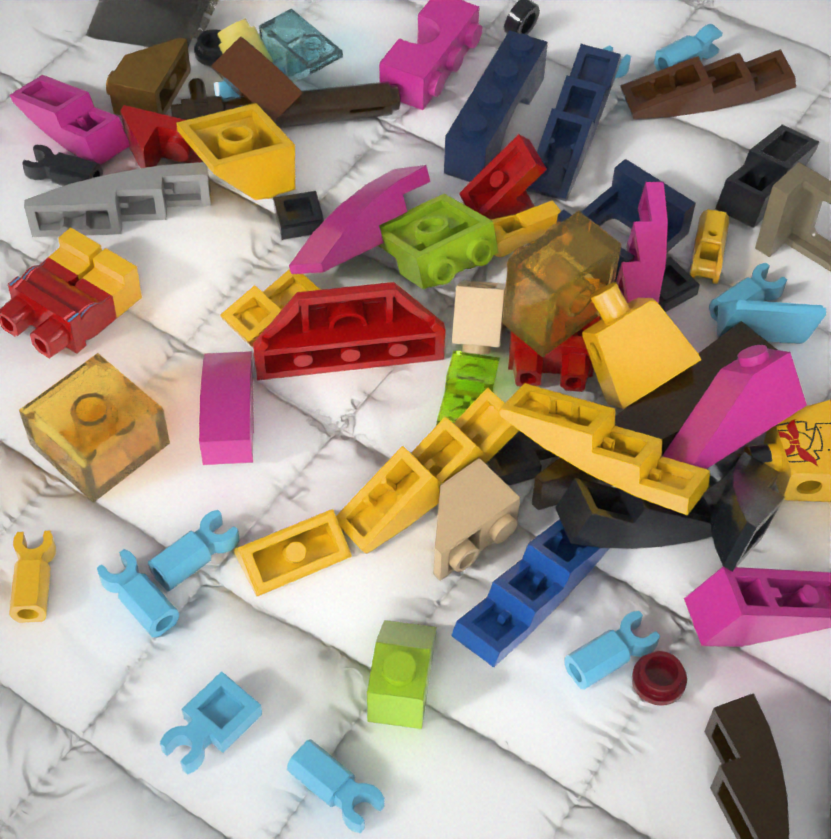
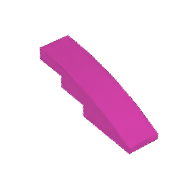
M421 165L393 169L369 182L345 200L311 234L290 263L291 274L325 272L384 243L379 225L407 212L403 194L431 182L427 166Z
M646 182L638 206L640 221L633 223L626 246L627 251L635 256L634 262H622L616 279V283L627 303L639 297L653 298L656 302H659L666 265L668 220L664 182Z

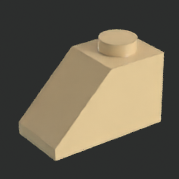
M463 280L456 286L452 343L463 344V352L490 354L491 347H500L508 284Z

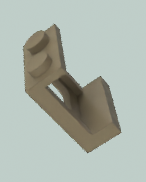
M800 162L796 164L772 187L755 249L770 257L785 243L831 272V241L818 234L815 229L823 201L831 204V181Z

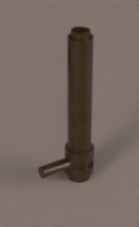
M194 78L188 83L190 98L181 99V104L171 105L172 117L189 120L250 105L251 103L245 97L223 99L221 95L207 96L204 81ZM388 81L303 90V95L275 124L280 128L392 115L394 110L400 109L398 86L390 85Z

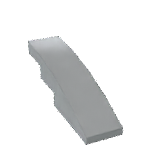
M204 162L160 165L111 173L68 184L25 199L24 209L32 237L61 236L70 227L83 235H114L122 233V221L166 220L167 207L211 206V188L208 166Z

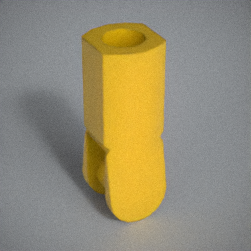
M552 200L515 215L492 219L499 251L495 256L504 257L526 244L556 233L557 218L561 210Z
M707 209L699 217L689 274L694 279L695 276L713 279L712 284H718L729 228V216L726 212Z

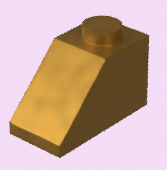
M179 37L124 55L115 71L112 70L109 73L106 81V92L111 98L113 114L121 116L120 110L123 105L166 115L191 72L187 39Z

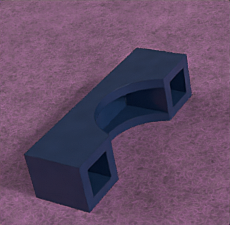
M509 30L445 136L444 174L471 182L501 152L508 124L519 102L530 105L544 80L547 41Z

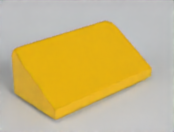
M333 509L233 549L256 597L352 557Z

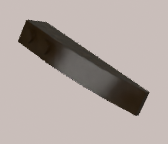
M740 321L698 353L701 361L615 416V426L662 439L663 456L720 369L737 360L738 353L748 347L765 345L768 349H777ZM559 458L535 476L532 505L537 510L557 505L575 478L611 487L613 485L593 477L564 459Z

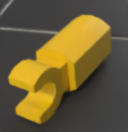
M49 530L44 531L43 542L39 547L28 549L24 532H17L13 539V547L18 561L14 564L9 615L19 623L43 622L47 615L51 571L48 563L53 560L56 554V545Z

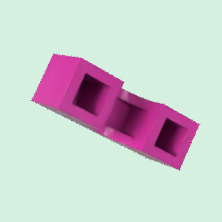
M429 0L418 14L417 44L399 38L379 62V82L388 81L390 85H397L400 102L424 110L434 96L438 97L441 94L449 75L459 70L468 50L475 48L479 43L482 34V25L479 24L480 6L463 0Z

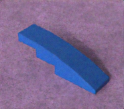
M559 519L528 543L523 558L493 581L488 596L456 621L451 636L494 668L562 603L610 548L571 544Z

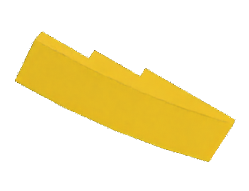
M526 383L500 407V417L543 448L587 474L638 498L688 515L709 488L710 470L663 457L662 439L615 426V408Z
M487 387L454 423L445 416L412 452L402 446L336 515L341 529L364 553L368 554L409 527L439 504L441 484L478 458L486 464L519 431L500 417V407L504 402Z

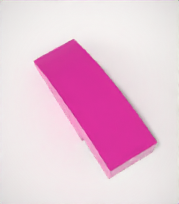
M41 75L10 94L12 102L36 126L78 158L102 165L130 146L119 116L94 107L90 94L87 91Z
M252 351L205 353L201 375L199 445L203 465L253 463Z

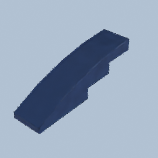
M580 44L570 76L566 75L555 109H551L537 150L547 170L526 190L567 201L608 100L621 63V54Z

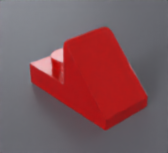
M123 105L120 110L123 128L130 143L129 148L140 168L157 166L162 157L183 163L203 162L177 131V122L185 121V119Z
M518 134L459 195L467 207L490 220L515 215L535 207L526 189L547 169L531 141Z

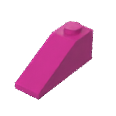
M765 345L751 346L739 352L737 360L720 369L663 454V457L707 469L807 406L791 352L768 349Z
M723 566L684 598L701 646L743 647L831 628V572L736 567L732 572Z

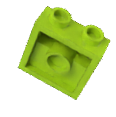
M445 193L379 225L384 243L378 246L397 259L399 272L402 276L423 290L428 287L448 284L455 277V274L465 269L484 266L491 261L493 255L499 253L493 221Z

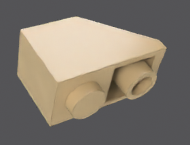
M480 458L440 485L433 574L439 581L453 571L462 572L476 560L479 552L493 542L496 544L504 542L517 528L520 497Z

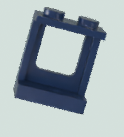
M624 159L614 168L612 186L576 216H573L566 210H562L558 214L554 245L560 248L565 255L573 257L594 271L598 276H603V280L610 283L616 282L621 263L634 262L635 256L597 232L596 229L609 219H616L632 229L633 223L640 221L638 206L645 183L662 181L629 160ZM664 183L668 220L667 253L689 234L696 202Z

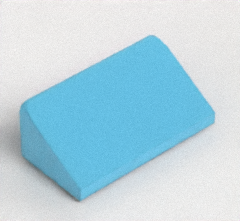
M748 300L722 302V304L718 305L717 336L718 338L742 321L767 342L801 344L809 339L826 316V308H823V305Z

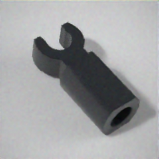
M34 145L33 147L35 159L38 162H31L29 160H23L22 162L24 174L29 179L43 180L49 178L53 183L61 186L103 176V169L100 164L61 152L57 155L53 154L52 150L44 145Z

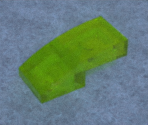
M453 350L436 426L445 416L454 423L487 387L494 393L500 357Z

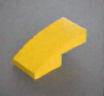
M289 269L263 292L254 285L220 316L245 342L253 347L256 339L297 292L321 289L304 274H291Z

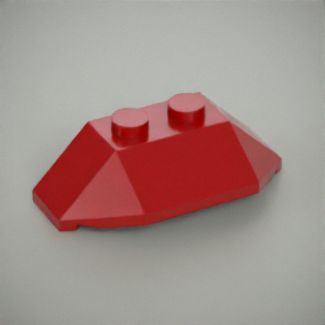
M395 282L297 292L253 343L257 381L444 360L445 325L443 321Z

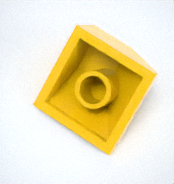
M257 103L177 122V131L213 174L254 200L270 199L278 194L295 190V144Z

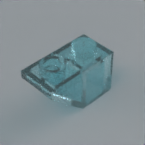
M292 8L259 25V35L273 60V64L278 68L283 67L286 71V76L292 82L307 77L343 57V50Z

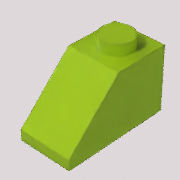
M388 620L383 621L375 643L367 689L368 722L422 729L437 627Z

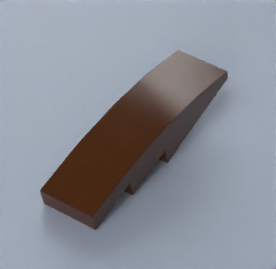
M779 49L747 62L743 60L739 52L703 66L699 56L620 85L633 119L662 118L716 111L757 101L796 88V78L783 52Z

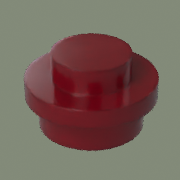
M655 651L644 655L636 662L632 672V685L635 692L646 702L654 705H669L679 700L683 695L687 685V674L679 659L673 654L665 651Z

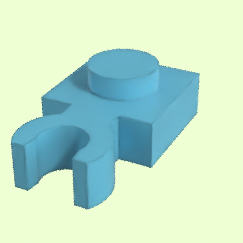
M221 671L182 708L183 717L188 724L186 726L173 727L163 735L160 741L162 753L168 756L180 745L190 746L191 751L182 758L180 763L182 770L187 775L191 774L202 765L205 758V749L211 743L224 753L263 715L261 704Z

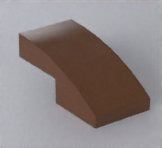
M241 36L211 65V68L240 97L244 96L251 104L257 103L274 123L303 95V92L278 67Z

